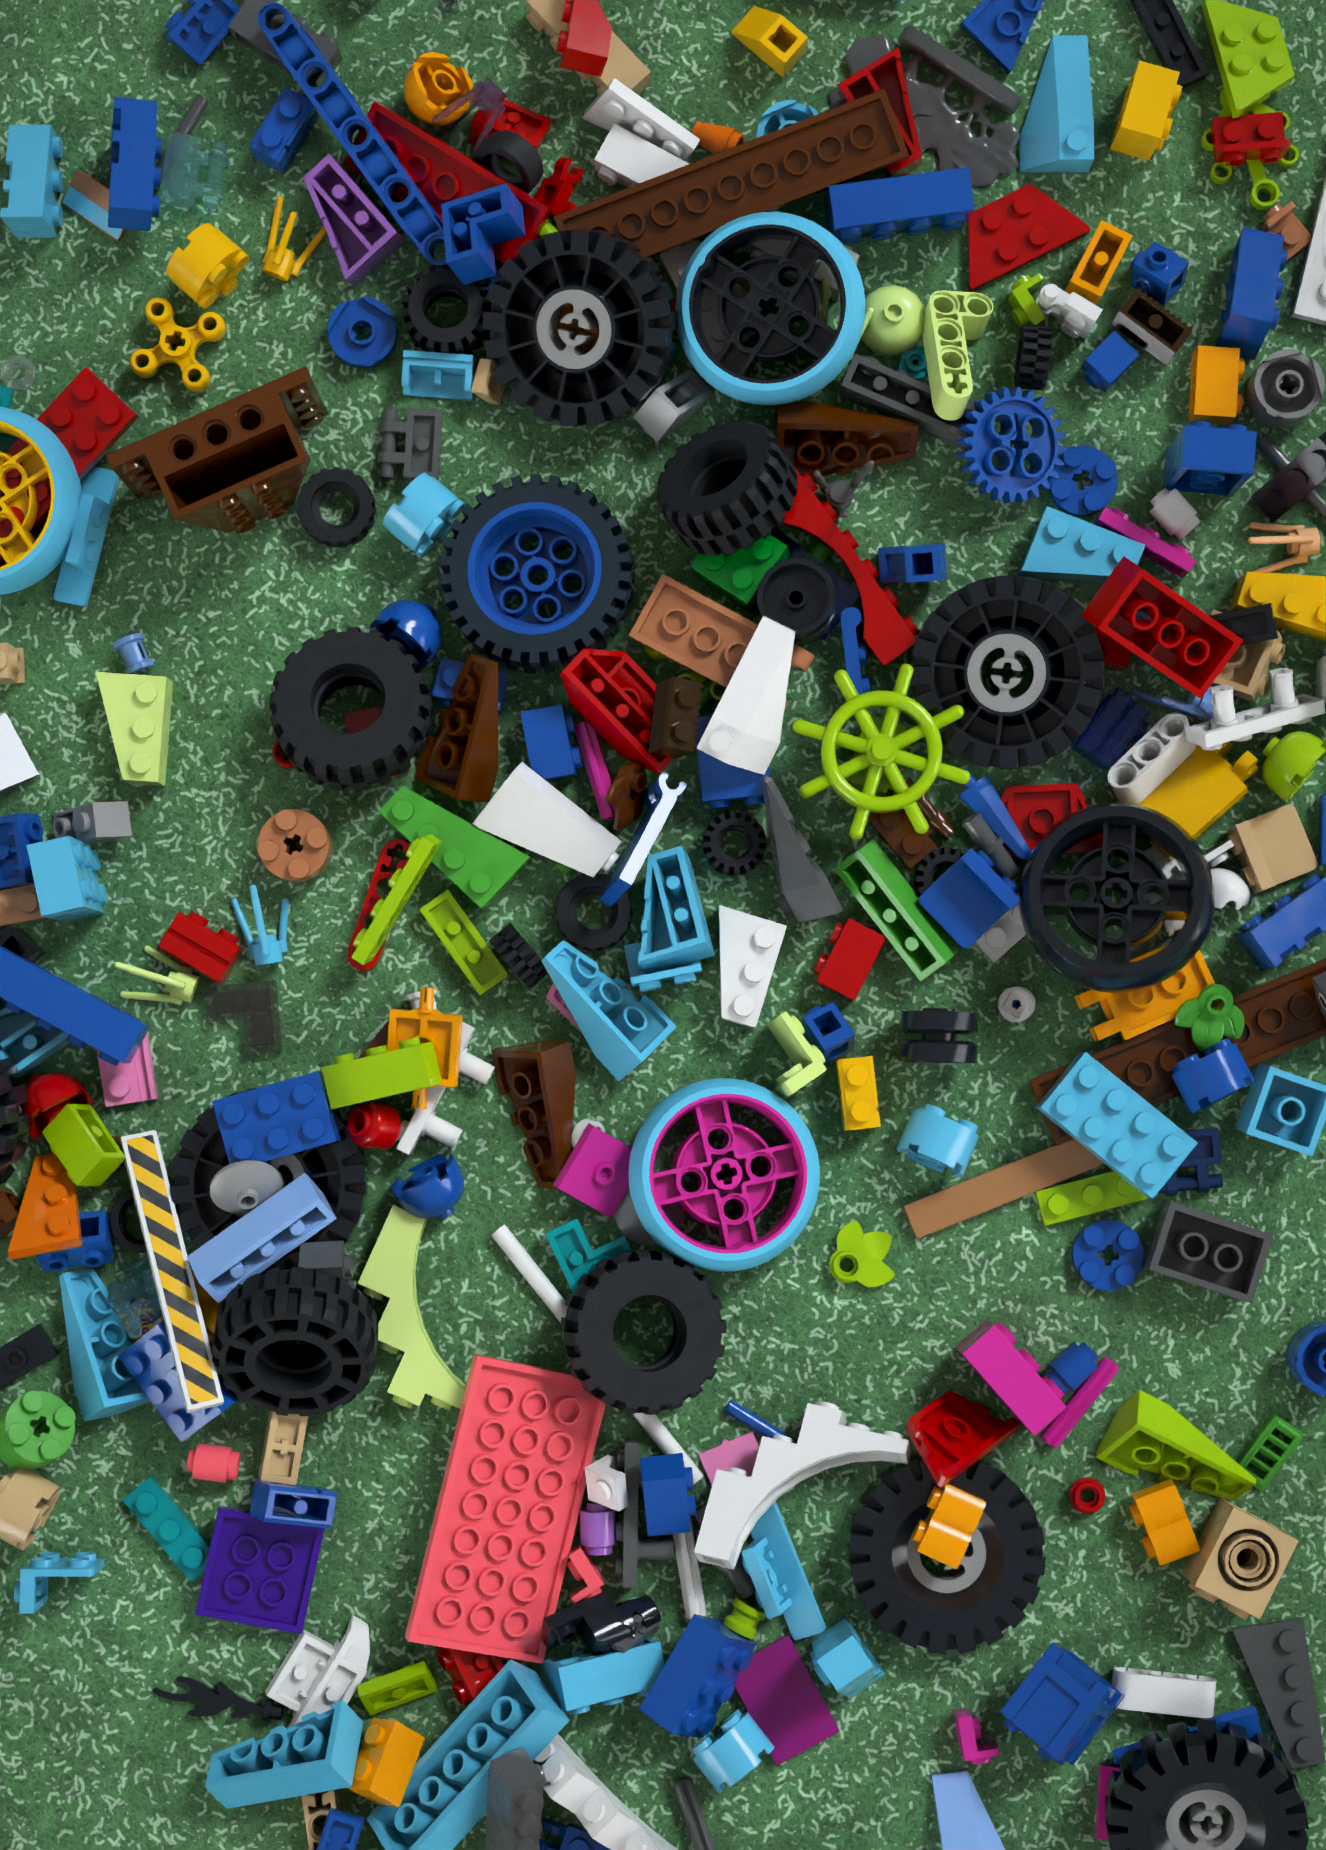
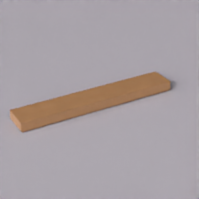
M1073 1139L1058 1146L1052 1145L905 1204L903 1207L914 1235L918 1239L1091 1170L1104 1163Z

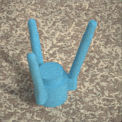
M251 885V901L258 937H254L255 942L236 898L231 899L234 913L248 946L249 958L254 957L255 966L282 962V953L288 952L286 938L289 900L287 898L282 900L279 938L276 941L275 934L266 935L257 887Z

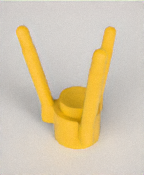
M278 196L274 208L267 250L262 260V263H264L262 270L270 276L288 282L290 275L298 277L302 265L321 242L327 231L323 225L296 261L293 260L295 253L286 247L297 214L294 211L290 213L280 243L276 245L284 201L282 196Z

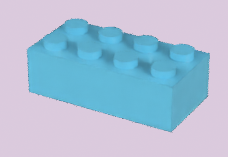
M1087 1052L1078 1053L1035 1107L1143 1196L1151 1199L1157 1195L1198 1144V1142Z

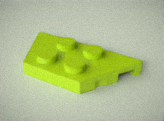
M1203 0L1201 4L1202 13L1232 118H1238L1243 115L1246 108L1256 102L1257 104L1262 103L1269 98L1271 93L1279 92L1290 85L1295 76L1279 19L1276 16L1225 1Z

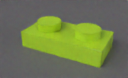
M425 1661L409 1664L403 1669L383 1676L373 1677L369 1681L357 1685L359 1698L370 1716L437 1692L435 1679Z

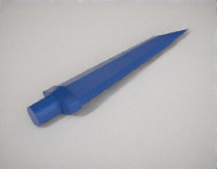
M966 767L964 770L970 773V780L968 783L963 784L966 790L958 795L959 798L974 813L980 811L983 819L994 834L1002 837L1004 844L1017 858L1027 861L1032 851L991 783L992 781L987 774L980 780H977L969 768Z

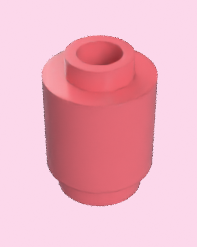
M198 1443L196 1450L190 1449L186 1470L192 1471V1479L227 1483L228 1480L236 1481L240 1467L241 1452L233 1451L232 1447Z

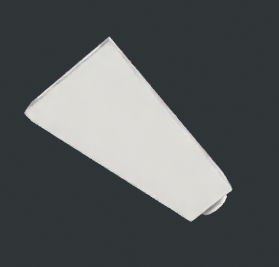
M523 762L510 774L472 823L479 829L591 877H594L601 868L607 872L620 856L615 852L622 842L620 839Z

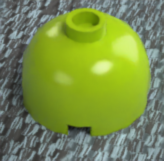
M1303 731L1290 732L1281 740L1275 736L1262 752L1267 756L1262 766V777L1267 787L1276 796L1287 802L1312 775L1317 765L1316 761L1322 762L1326 756V743L1317 736Z

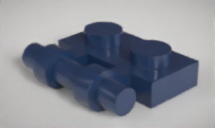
M1218 1128L1184 1130L1198 1144L1179 1167L1194 1166L1195 1176L1177 1177L1175 1171L1157 1194L1165 1193V1196H1176L1180 1191L1196 1190L1197 1193H1208L1209 1189L1223 1187L1221 1174H1208V1164L1222 1163Z

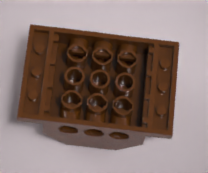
M305 366L107 454L106 457L112 470L137 498L151 499L163 493L175 520L227 533L236 531L237 534L254 528L256 526L255 521L266 516L268 519H275L284 515L288 511L286 507L294 504L311 460L297 427L302 425L304 428L313 427L322 422V416L328 414Z

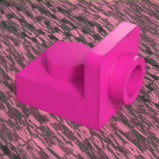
M968 1709L953 1711L960 1754L964 1761H971V1764L975 1765L991 1762L993 1756L1000 1755L999 1747L995 1741L976 1744V1740H982L978 1718H972Z

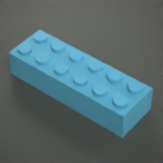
M510 1659L415 1764L400 1807L378 1805L366 1819L385 1850H453L487 1812L490 1760L523 1747L533 1761L570 1720L537 1672Z

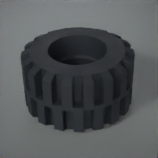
M447 264L443 266L442 270H437L436 265L428 267L430 273L426 275L420 271L415 275L417 282L415 284L411 281L406 287L408 294L403 295L402 299L404 307L402 315L412 342L417 348L420 346L422 351L471 355V349L474 346L479 349L483 345L482 338L484 336L488 337L490 330L482 329L483 311L491 309L490 302L486 300L487 292L483 283L480 284L479 281L463 285ZM442 297H455L467 305L468 311L463 321L451 328H439L432 325L427 319V312L432 303Z

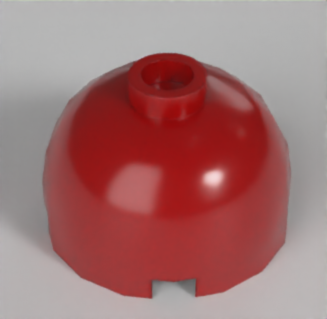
M40 1073L28 1082V1086L25 1088L28 1102L19 1105V1113L29 1114V1133L33 1139L38 1140L37 1136L43 1135L42 1131L66 1104H87L92 1106L93 1099L84 1085L76 1077L68 1073Z

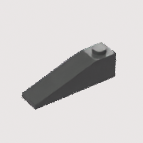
M768 775L761 777L776 885L781 894V897L777 898V902L786 917L792 915L798 923L843 911L822 868L820 869L817 863L810 859L809 856L812 855L811 848L799 829H795V819L774 780Z

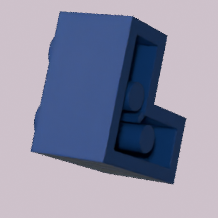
M506 183L441 204L446 263L463 285L495 276L496 268L493 246L526 235L523 206Z

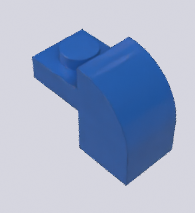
M945 543L878 548L880 583H911L948 579Z

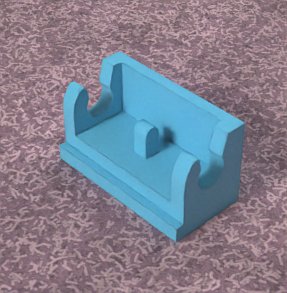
M403 350L401 380L403 396L473 401L471 388L475 373L474 355Z

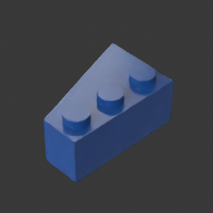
M114 97L108 227L150 231L152 217L159 218L160 196H153V188H160L161 167H155V159H161L162 138L156 137L157 101Z
M1243 227L1234 248L1226 288L1228 289L1226 310H1222L1220 321H1223L1224 324L1215 347L1240 348L1241 358L1255 360L1269 329L1275 330L1280 309L1274 308L1275 300L1278 301L1280 299L1284 280L1278 279L1279 272L1284 270L1288 253L1282 250L1284 235Z
M1317 874L1310 876L1298 885L1302 890L1292 898H1290L1288 893L1270 904V907L1273 909L1272 912L1263 918L1258 913L1241 925L1244 931L1238 934L1237 938L1260 970L1277 967L1283 962L1282 959L1294 950H1300L1307 944V941L1326 930V875L1321 878Z

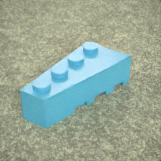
M342 1699L332 1703L331 1710L319 1715L316 1711L302 1716V1722L285 1728L283 1725L271 1729L265 1738L256 1741L252 1737L221 1750L211 1756L205 1788L221 1804L229 1809L352 1787L363 1721Z

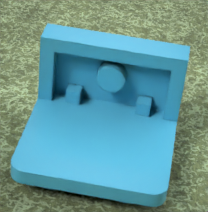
M60 1552L38 1553V1558H32L29 1563L20 1569V1581L15 1582L14 1602L20 1603L19 1614H34L48 1601V1577L95 1576L105 1566V1558H96L95 1552L74 1553V1558H60Z

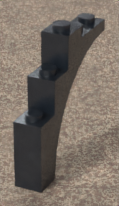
M1326 432L1314 440L1251 496L1272 523L1277 521L1326 479Z

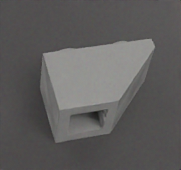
M128 801L91 802L53 814V834L56 838L71 836L90 845L112 842L132 836Z

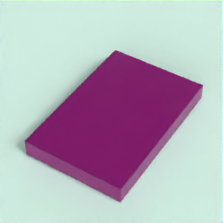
M789 1634L753 1652L751 1663L744 1671L740 1672L734 1686L750 1716L775 1746L770 1754L776 1766L840 1732Z

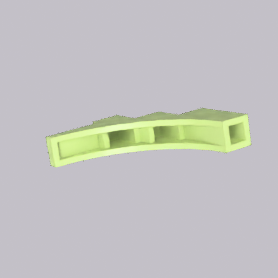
M393 1204L358 1281V1284L365 1287L363 1293L378 1300H383L384 1296L390 1298L378 1323L379 1343L377 1346L393 1354H397L399 1350L405 1352L387 1392L394 1395L392 1399L394 1402L407 1408H412L413 1404L420 1407L426 1394L432 1396L431 1402L441 1408L450 1410L451 1406L460 1409L466 1384L452 1373L436 1352L424 1327L417 1301L416 1264L418 1249L428 1219L417 1218L406 1212L400 1205Z

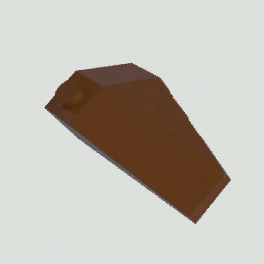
M794 401L776 405L774 436L794 468L799 471L801 476L807 472L814 482H817L813 475L815 470H819L822 476L838 472L841 476L851 473V469L864 466L869 460H873L874 467L916 457L919 424L917 422L811 401Z
M543 1040L492 1049L496 1082L501 1095L509 1093L516 1111L510 1115L514 1126L520 1125L527 1138L523 1150L539 1188L558 1189L553 1184L571 1154L576 1074L570 1041Z

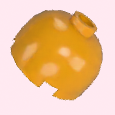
M436 52L424 53L412 64L405 76L403 94L407 106L418 119L429 125L442 126L454 123L469 109L470 103L474 100L475 91L473 82L466 70L461 65L456 69L448 63L451 59L450 57Z

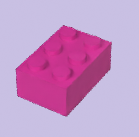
M985 1320L955 1348L1022 1425L1035 1436L1067 1408L1060 1400L1065 1394L1052 1379H1049L1046 1375L1043 1378L1038 1375L1037 1371L1041 1366L1023 1348L1017 1351L1013 1346L1017 1339L1003 1324L998 1321L994 1325L989 1320Z

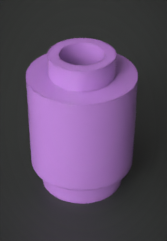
M592 1501L587 1502V1508L580 1509V1544L584 1546V1553L586 1555L612 1554L613 1545L616 1544V1510Z

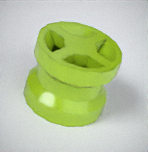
M736 1596L732 1603L734 1609L730 1615L725 1617L723 1624L732 1631L754 1640L757 1635L756 1627L758 1623L766 1617L765 1611L750 1601Z

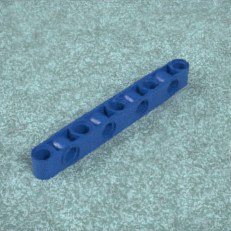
M269 2L263 5L258 13V24L272 43L273 49L409 239L419 248L431 264L436 265L439 269H443V266L447 264L446 258L436 260L434 257L436 246L444 243L443 221L318 46L297 22L295 17L279 3ZM276 15H284L283 25L276 30H272L270 28L272 18ZM325 72L324 83L319 87H312L311 80L314 74ZM366 129V140L360 145H353L352 137L355 131ZM407 186V198L399 203L394 202L393 193L396 188Z

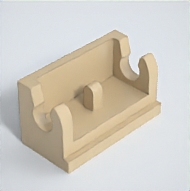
M269 1411L259 1468L260 1481L289 1485L297 1484L308 1416H299V1414L282 1416L276 1415V1412Z

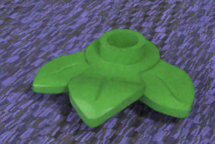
M1209 984L1200 991L1198 998L1181 1004L1177 1010L1174 1024L1184 1028L1191 1027L1192 1040L1199 1051H1206L1212 1045L1220 1042L1223 1035L1232 1039H1239L1244 1030V1016L1242 1011L1233 1005V995L1227 987L1220 984ZM1222 999L1220 1004L1211 1007L1213 1000Z

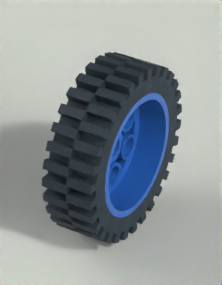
M530 474V482L523 483L521 477L516 476L510 478L512 483L510 487L504 488L501 481L493 484L492 487L495 493L488 497L484 491H481L475 496L479 504L472 508L467 503L462 508L461 512L465 517L462 522L454 519L450 526L454 535L452 538L446 536L443 547L447 552L446 556L440 555L439 565L443 570V575H439L440 585L445 592L442 595L445 604L450 610V615L466 639L481 654L484 652L489 659L498 663L499 661L503 662L511 670L516 671L517 667H523L526 673L536 674V668H543L545 674L555 673V666L562 665L565 668L581 649L597 648L598 650H603L607 646L605 639L609 635L613 638L619 632L617 624L619 620L625 622L628 615L626 606L627 603H632L634 595L631 588L632 584H635V574L632 568L634 564L620 523L616 516L611 515L609 507L603 501L600 503L597 501L593 492L588 489L582 492L578 483L571 480L568 481L567 486L563 485L560 477L550 475L549 482H543L540 474ZM529 538L538 539L539 545L534 551L526 552L522 550V544L525 540ZM568 546L573 549V553L568 559L559 560L555 558L556 551L560 547ZM507 562L514 564V570L509 576L502 577L497 575V570L501 564ZM537 571L548 573L547 580L541 585H534L530 582L532 575ZM578 579L582 582L578 592L567 593L564 591V586L569 580ZM515 595L523 597V603L518 609L510 610L506 608V602L510 597ZM546 604L557 606V612L551 618L539 616L541 608Z

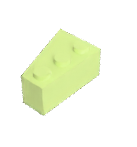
M96 672L122 779L129 784L165 786L173 682L165 676Z

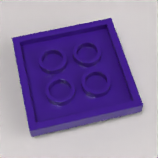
M219 1505L195 1615L302 1634L325 1528L263 1522L251 1517L250 1511Z

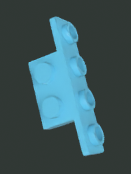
M93 466L83 477L81 485L82 494L67 554L62 561L53 597L58 602L81 607L88 605L119 481V476L113 470Z
M775 1501L758 1519L750 1532L754 1541L741 1551L743 1556L742 1563L746 1573L751 1576L756 1589L757 1602L764 1609L767 1619L783 1613L793 1639L799 1640L822 1633L826 1629V1625Z

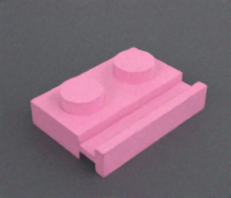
M148 1031L131 1063L119 1062L118 1066H115L98 1057L105 1107L158 1099Z

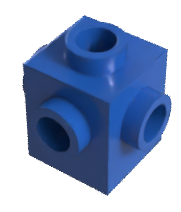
M1154 241L1145 252L1139 251L1130 265L1132 270L1130 286L1135 289L1141 288L1142 293H1147L1148 297H1152L1154 301H1158L1159 304L1165 306L1184 285L1189 262L1178 256L1173 250L1165 248Z

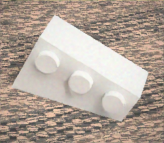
M719 905L721 1019L755 1029L787 926Z

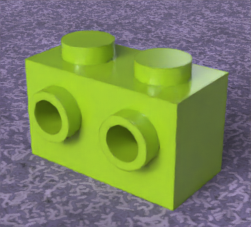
M66 1104L42 1131V1134L49 1143L50 1150L59 1158L67 1170V1176L76 1186H101L126 1159L91 1105Z

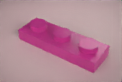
M1106 507L1103 509L1094 525L1144 544L1143 556L1183 579L1191 571L1197 560L1190 557L1191 553L1186 548L1175 543L1169 545L1159 539L1160 534L1147 526L1138 527L1129 521L1130 517L1119 509L1112 508L1109 510Z

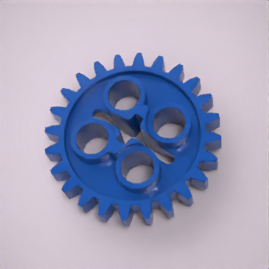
M1006 387L997 389V393L989 392L984 394L985 401L982 399L973 402L976 411L972 410L965 413L970 424L959 425V428L966 433V438L957 439L956 443L965 446V451L959 453L957 457L967 458L968 461L961 469L962 472L972 471L973 475L969 480V484L981 482L978 493L985 494L991 491L990 500L992 501L1002 498L1003 503H1013L1014 500L1018 503L1027 501V497H1039V490L1050 489L1047 479H1058L1059 477L1053 468L1064 465V462L1057 457L1058 453L1067 451L1066 447L1058 445V440L1066 436V433L1056 431V427L1061 424L1062 419L1052 420L1050 416L1055 410L1054 406L1043 408L1045 397H1038L1033 400V390L1022 393L1021 387L1010 388V391ZM995 419L1000 423L999 434L994 429ZM1027 422H1029L1032 427L1031 436H1029L1026 432ZM993 454L998 459L997 469L992 465L991 459ZM1025 457L1028 458L1030 462V468L1028 472L1025 470L1023 464Z

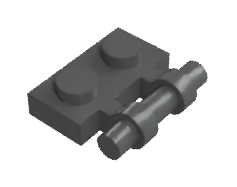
M384 408V418L379 426V433L382 434V450L378 453L377 464L381 465L380 478L392 480L394 479V467L404 466V480H414L420 474L426 472L439 481L443 410L407 408V422L397 421L398 409ZM406 435L405 453L395 452L396 436Z

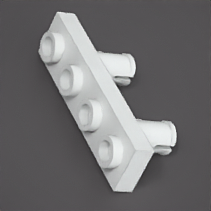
M1278 668L1270 671L1273 700L1269 704L1235 713L1233 687H1229V685L1214 686L1210 688L1213 718L1210 721L1186 727V741L1201 746L1202 750H1216L1222 748V743L1250 740L1252 739V734L1278 732L1282 730L1283 725L1290 723L1305 724L1311 721V717L1325 713L1324 699L1307 694L1295 696L1292 677L1293 670L1289 668Z
M462 1022L459 1072L487 1085L495 1066L468 1053L469 1049L467 1046L476 1028ZM445 1086L428 1088L427 1109H416L410 1122L406 1120L402 1122L401 1132L397 1139L400 1142L396 1149L411 1155L420 1137H424L425 1134L452 1148L455 1147L463 1130L435 1116L436 1112L434 1111L446 1089Z

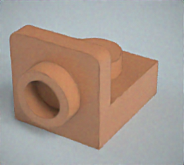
M1292 201L1283 208L1278 204L1263 217L1266 222L1260 229V231L1284 235L1282 250L1288 252L1286 262L1307 247L1312 238L1309 231L1293 213L1296 205Z

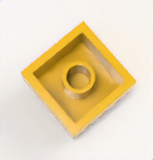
M1139 60L1126 90L1110 150L1150 161L1154 151H1161L1164 140H1167L1173 119H1170L1174 107L1177 106L1182 91V86L1177 85L1179 71Z

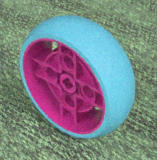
M715 1078L702 1080L680 1088L666 1097L650 1112L639 1129L632 1146L628 1169L629 1188L639 1220L648 1234L662 1249L674 1255L678 1260L686 1261L697 1268L719 1272L739 1271L761 1265L773 1259L798 1238L807 1225L817 1201L820 1184V1165L816 1146L809 1129L799 1114L785 1100L765 1087L752 1082L731 1078ZM727 1103L744 1106L761 1114L776 1127L786 1144L770 1148L766 1141L753 1129L740 1123L731 1122ZM692 1111L696 1130L690 1133L680 1144L673 1159L672 1169L654 1173L657 1151L665 1134L676 1121ZM712 1130H719L725 1136V1144L721 1149H714L709 1145L708 1135ZM755 1157L763 1158L767 1163V1172L762 1177L754 1175L751 1171L750 1164ZM721 1165H725L726 1170L731 1168L733 1176L728 1178L727 1185L724 1184L723 1179L718 1181L716 1173L722 1169ZM686 1172L695 1174L699 1180L698 1188L694 1192H687L682 1188L681 1178ZM794 1176L791 1197L783 1215L768 1232L757 1238L753 1219L758 1217L770 1203L776 1189L777 1179ZM730 1199L737 1201L741 1207L740 1216L735 1220L727 1218L724 1213V1205ZM679 1201L684 1210L694 1219L705 1225L718 1228L722 1246L705 1244L684 1234L667 1217L661 1205Z

